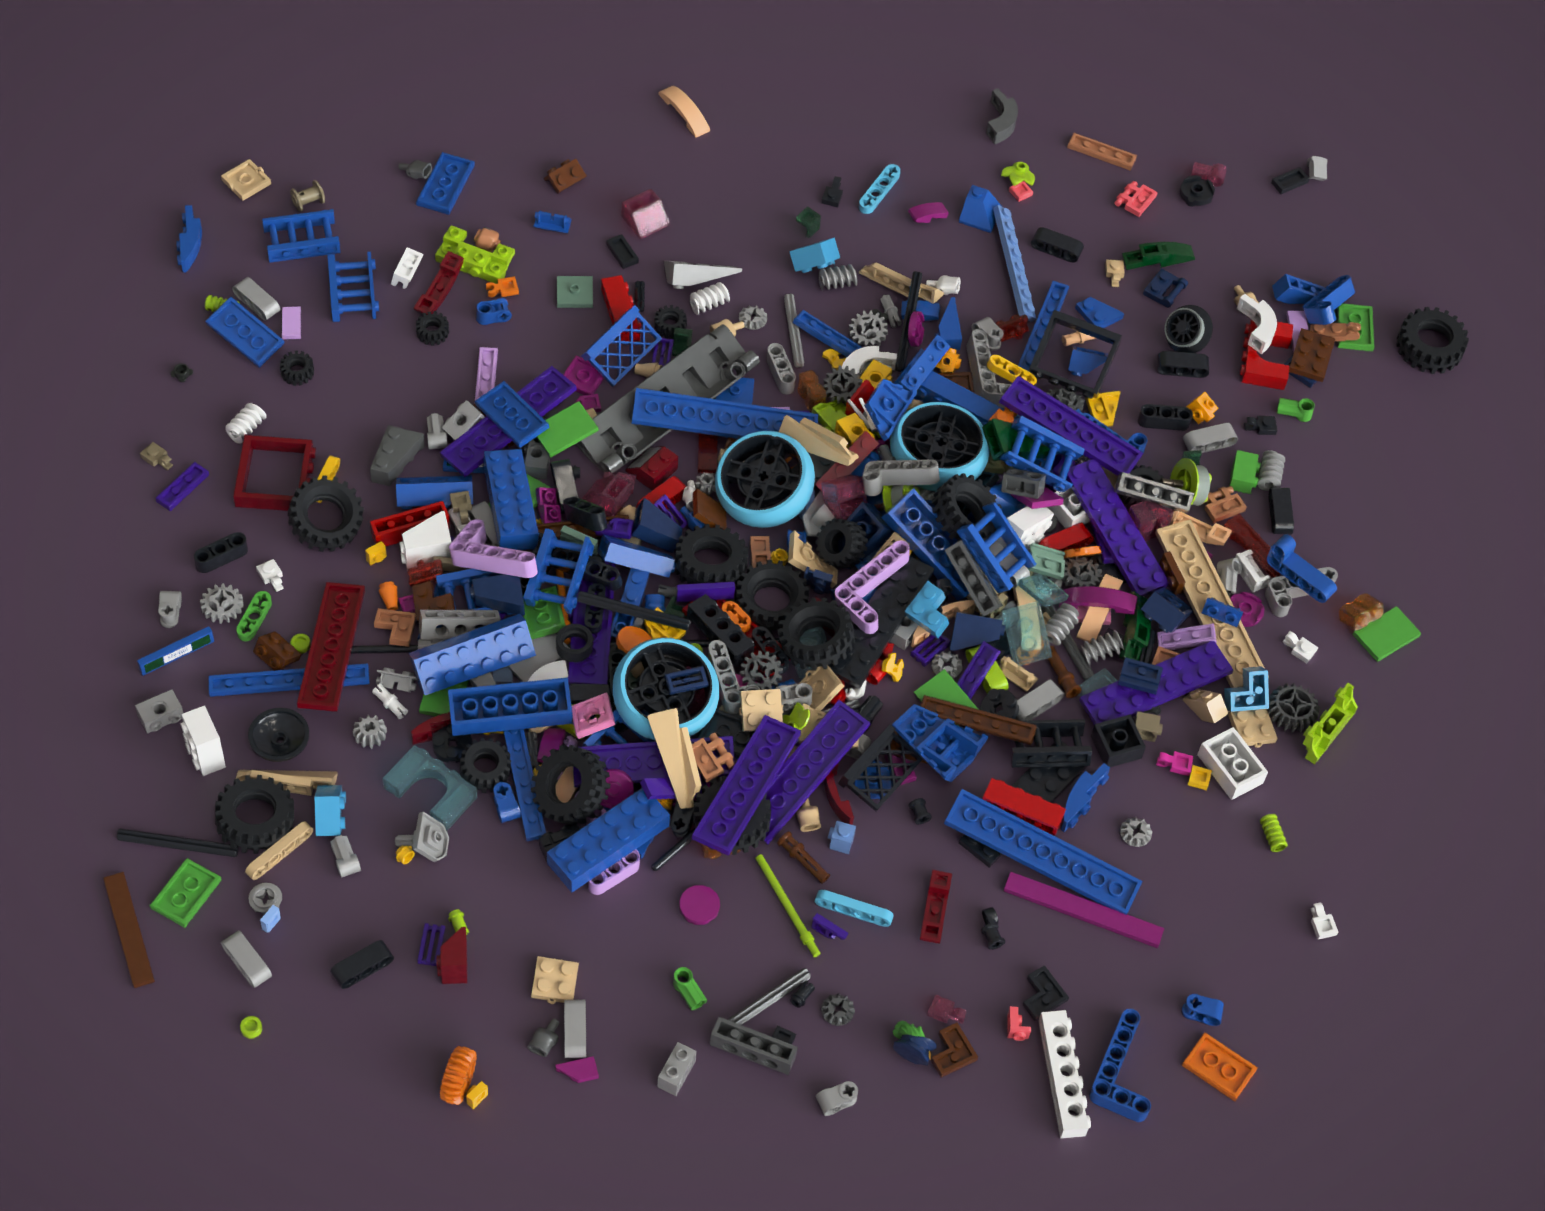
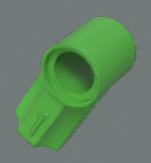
M1279 398L1277 414L1295 416L1301 422H1308L1312 418L1315 403L1308 398L1301 399L1300 401Z
M686 967L678 968L674 973V988L680 992L691 1011L702 1007L707 1002V999L693 979L691 970ZM685 977L688 981L680 982L678 978Z

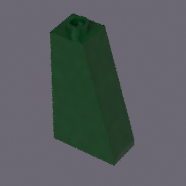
M992 419L982 427L993 461H999L1003 454L1012 451L1018 434L1017 430L1011 428L1012 423ZM1024 436L1018 453L1020 457L1028 459L1034 442L1032 438ZM1041 443L1036 459L1047 457L1050 449Z

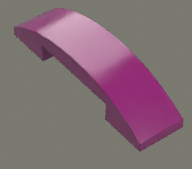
M1093 586L1072 587L1062 590L1059 608L1063 603H1067L1076 609L1079 606L1114 608L1115 613L1135 614L1138 597L1111 588Z

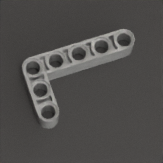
M975 329L972 331L966 344L975 394L1001 408H1005L999 401L1011 384L996 382L995 374L987 368V362L991 357L987 335L984 331Z

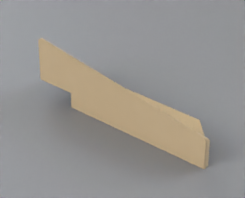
M877 262L868 266L865 265L859 271V274L906 297L909 296L912 279ZM921 283L918 297L934 304L944 295V292L937 288Z
M788 415L784 417L779 432L797 440L807 452L846 466L851 465L859 458L857 453L846 448L848 442L840 435L807 418H803L799 423Z
M677 708L650 714L647 718L681 809L694 807L693 799L695 793L700 792L702 785L688 728L679 727Z
M238 770L236 778L244 781L246 775H250L251 779H257V775H262L263 780H268L271 777L274 778V784L277 785L279 782L283 784V791L288 789L290 793L312 796L313 789H317L318 785H335L338 772Z

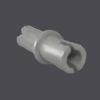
M883 295L880 300L884 307V313L888 315L891 327L896 328L895 321L898 326L902 324L897 313L898 309L894 306L890 295Z

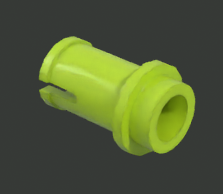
M459 909L451 911L448 914V920L452 922L455 932L461 927H466L467 935L469 930L463 918L464 913Z

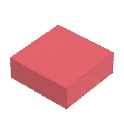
M1024 181L1016 186L1012 185L1009 187V192L1018 202L1033 195V191Z

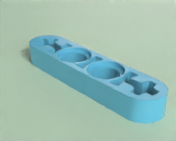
M890 164L885 167L860 199V212L870 214L875 210L899 179V166ZM885 181L888 185L883 186L880 182ZM877 192V193H879L880 195H879V196H873V195H871V193Z
M819 890L815 898V903L820 907L883 927L890 926L894 916L887 909L827 890Z

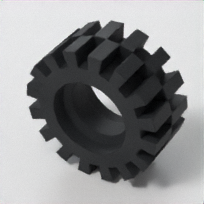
M666 305L664 309L661 307L659 311H656L654 329H656V332L661 337L665 335L666 339H668V336L674 339V336L679 338L680 334H684L687 318L683 309L679 310L678 306L673 308V305H670V308H668ZM666 320H674V321H676L677 323H676V324H673V325H669V324L664 323V321H666Z
M428 311V315L423 313L422 317L419 316L418 320H416L418 339L420 338L422 343L425 341L426 345L431 343V346H434V343L439 345L440 341L445 342V338L447 339L449 334L447 317H443L442 313L437 315V311H434V314ZM429 326L439 327L435 331H429L426 328Z
M292 351L288 352L289 356L285 354L283 356L284 359L281 358L280 371L283 380H287L288 384L293 382L294 386H296V383H299V386L303 385L302 382L308 383V379L311 380L312 375L314 376L313 360L309 357V354H304L303 351L298 354V351H295V354H292ZM296 365L304 367L302 370L293 371L290 369L291 367Z

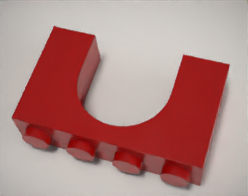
M1250 319L1249 324L1246 323L1244 334H1247V337H1244L1243 348H1245V351H1243L1241 361L1244 362V365H1241L1240 375H1243L1242 383L1285 390L1289 376V365L1268 362L1262 359L1257 351L1248 345L1251 333L1257 328L1255 322ZM1277 322L1276 331L1270 346L1288 349L1292 340L1293 324Z

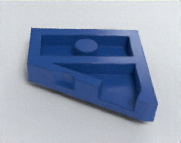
M1092 297L1077 303L1075 307L1088 323L1101 328H1105L1124 317L1123 312Z

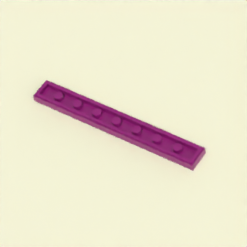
M1010 872L1004 888L1006 893L1158 948L1165 929Z

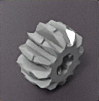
M367 715L366 719L360 717L359 722H355L353 736L356 743H361L363 748L369 745L372 749L374 744L380 746L381 741H385L387 727H385L383 719L378 720L377 715L373 718Z

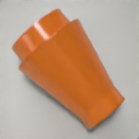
M391 581L384 582L379 585L380 589L378 592L387 610L396 611L398 609L397 586Z

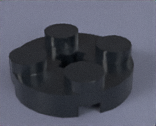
M1199 175L1188 176L1181 184L1180 195L1188 206H1202L1212 202L1215 187L1209 179H1201L1202 176Z
M991 689L982 700L979 710L1016 719L1019 713V705L1017 704L1016 697L1010 691ZM1001 705L1003 707V710H999L996 713L997 706Z
M451 723L439 729L433 737L434 754L438 759L449 763V761L460 762L461 754L468 744L472 745L471 734L452 736ZM450 741H456L457 746L452 745L449 747L448 745Z

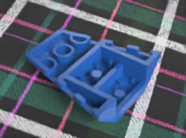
M916 704L912 705L892 724L901 738L949 782H952L974 761L989 737L983 733L978 735L967 726L965 728L954 724L955 721L951 719H941L937 713Z

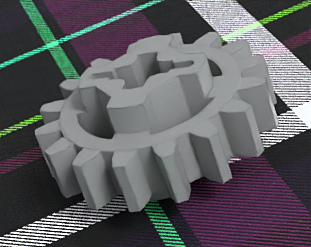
M870 310L869 314L863 311L862 316L857 313L856 319H851L852 324L849 325V330H851L849 335L853 337L852 341H858L860 346L862 344L864 347L868 345L874 346V344L880 346L881 340L885 341V335H888V324L884 323V317L879 318V313L873 315L872 310Z
M222 583L221 587L215 584L213 590L207 588L208 594H202L203 599L200 600L202 613H205L206 619L211 617L213 623L216 619L219 620L220 624H222L223 620L229 623L231 617L237 619L236 613H242L241 608L244 607L242 594H239L238 588L233 590L232 585H229L227 588L224 583Z

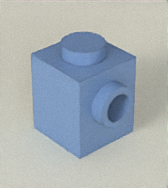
M836 821L835 828L831 827L828 839H831L830 849L849 854L856 826Z

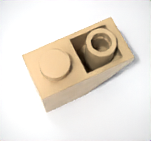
M1196 689L1189 692L1183 698V701L1202 721L1216 723L1228 714L1220 693Z

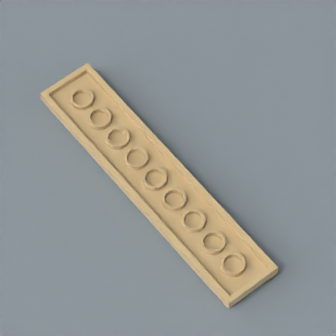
M1191 519L1156 529L1155 534L1164 552H1171L1186 581L1183 591L1199 624L1214 623L1216 644L1233 668V673L1226 676L1230 687H1243V668L1259 666L1264 668L1241 620L1238 627L1202 614L1207 598L1211 599L1213 597V599L1223 602L1224 605L1233 606Z

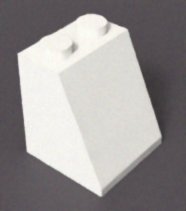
M445 511L435 514L402 534L403 541L399 542L402 564H406L407 571L433 567V556L451 557L449 548L451 538Z

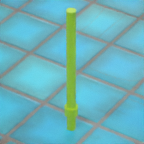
M758 855L755 859L801 935L802 943L807 945L813 957L819 956L820 951L814 943L813 935L810 931H807L763 855Z

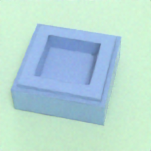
M272 905L260 920L262 930L267 933L281 919L279 908L275 905Z

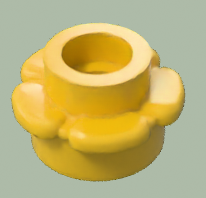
M776 549L771 553L773 564H778L780 560L783 561V566H785L788 562V553L784 549Z
M407 845L399 847L396 851L397 862L402 864L409 863L415 855L412 847Z

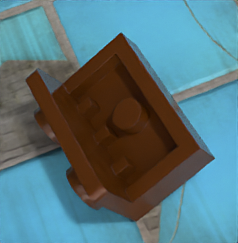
M567 159L560 164L562 167L558 169L553 167L548 170V175L544 177V180H549L558 194L581 181L587 175L577 159L572 161Z
M1165 552L1159 565L1167 577L1168 585L1175 595L1184 593L1183 588L1186 581L1171 552Z
M276 631L258 637L253 650L274 671L284 670L286 665L299 661L302 655Z

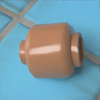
M487 227L482 228V230L478 229L474 238L476 247L492 252L501 243L499 233Z

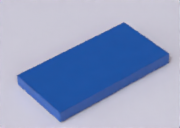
M442 152L416 201V205L450 215L475 166V161Z
M232 297L227 299L205 321L209 327L259 368L285 343L282 338Z
M505 381L475 400V405L519 448L550 428L549 424Z

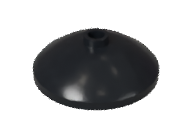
M273 708L264 711L253 720L249 728L248 739L252 750L259 757L272 762H282L298 756L305 749L309 741V727L304 717L298 712L288 708Z

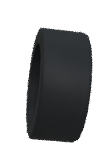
M570 624L561 628L556 636L558 655L569 662H579L588 658L593 650L591 631L580 624ZM573 636L580 637L586 641V645L574 650L565 647L563 641Z

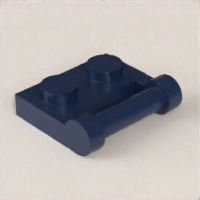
M1161 268L1144 289L1143 295L1169 308L1180 291L1187 287L1188 281L1185 278H1178ZM1172 284L1175 285V288L1171 291V293L1168 296L1164 297V294L1168 291Z

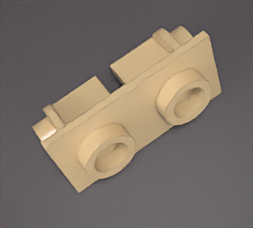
M1004 656L1001 659L999 667L1005 677L1027 692L1038 680L1033 673H1029L1016 664L1010 657Z

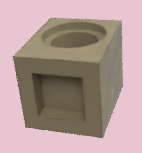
M1137 711L1134 723L1142 740L1155 742L1157 735L1161 736L1163 724H1160V716Z

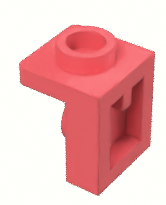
M1010 1006L1007 1014L1008 1038H1013L1016 1041L1029 1039L1031 1027L1022 1026V1015H1018V1007Z

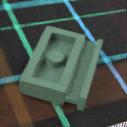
M565 525L562 527L560 540L583 545L585 536L589 537L594 545L593 554L598 555L597 539Z
M1031 543L1029 545V553L1032 555L1036 565L1028 568V570L1059 580L1064 578L1065 552Z

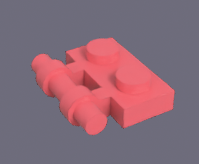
M1132 181L1126 185L1124 192L1116 197L1117 200L1114 204L1117 207H1120L1121 204H1126L1125 210L1140 217L1156 198L1158 192L1144 184L1138 188L1137 182Z

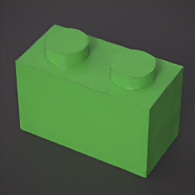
M1237 450L1233 460L1229 486H1232L1234 491L1250 494L1252 488H1256L1258 477H1255V475L1259 473L1261 465L1258 462V454Z

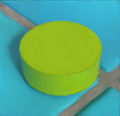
M296 634L291 639V645L301 654L306 653L311 646L310 638L306 634Z
M255 1016L244 1018L240 1024L241 1033L249 1039L259 1036L262 1032L260 1019Z

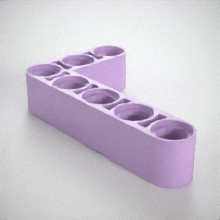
M480 519L470 521L449 546L452 563L455 566L523 578H531L538 573L535 554L527 551L484 545L487 536L484 522Z
M900 540L893 543L835 589V601H837L838 607L843 605L846 612H849L851 621L866 634H873L878 630V614L862 598L909 561V544L905 541Z
M604 808L601 811L596 809L594 813L600 817L606 813V810ZM587 817V818H586V821H587L586 824L588 825L589 823H591L592 821H594V820L597 819V818L591 819V818H588V817ZM635 849L588 881L589 891L594 895H600L636 873L640 867V854L638 850ZM632 859L635 862L629 863L627 860ZM611 870H617L618 872H617V873H611L610 871H611ZM599 880L601 883L595 884L593 881Z

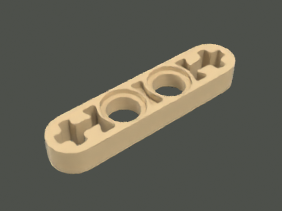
M306 821L301 822L251 862L246 868L245 873L252 880H257L312 835L314 829Z

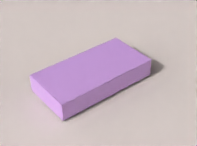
M301 306L282 307V339H301Z

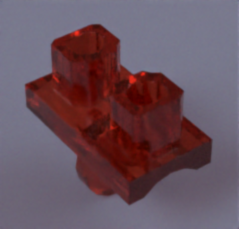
M1016 314L1011 316L1009 321H997L996 325L1004 333L1000 341L1003 342L1013 337L1017 340L1022 339L1023 334L1029 332L1027 326L1028 316H1018Z
M422 559L417 560V566L408 569L410 586L412 587L431 580L437 583L436 576L443 574L442 561L437 559L424 563Z

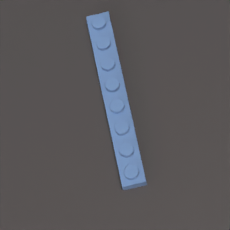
M997 205L993 208L1018 314L1019 317L1033 322L1036 319L1035 308L1032 303V295L1029 291L1011 212L1009 209Z

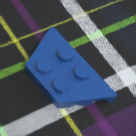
M886 379L879 382L864 405L884 441L889 439L899 420L917 394L916 390H905L902 385L893 384Z

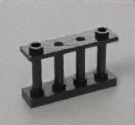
M1085 719L1023 721L1037 726L1034 735L1035 747H1024L1023 743L1015 741L1016 748H1012L1011 756L1012 768L1090 766L1092 748L1091 746H1082L1080 737L1084 734ZM1041 737H1053L1055 747H1043ZM1061 737H1072L1074 746H1063Z

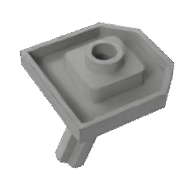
M425 812L419 813L416 830L413 835H398L395 837L397 847L411 846L413 850L433 862L447 855L449 836L444 824Z

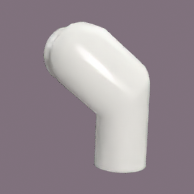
M866 680L860 689L856 687L849 690L847 688L845 690L846 699L850 701L863 697Z

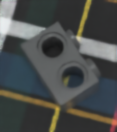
M1009 468L1003 474L1002 492L1038 499L1044 493L1046 474Z

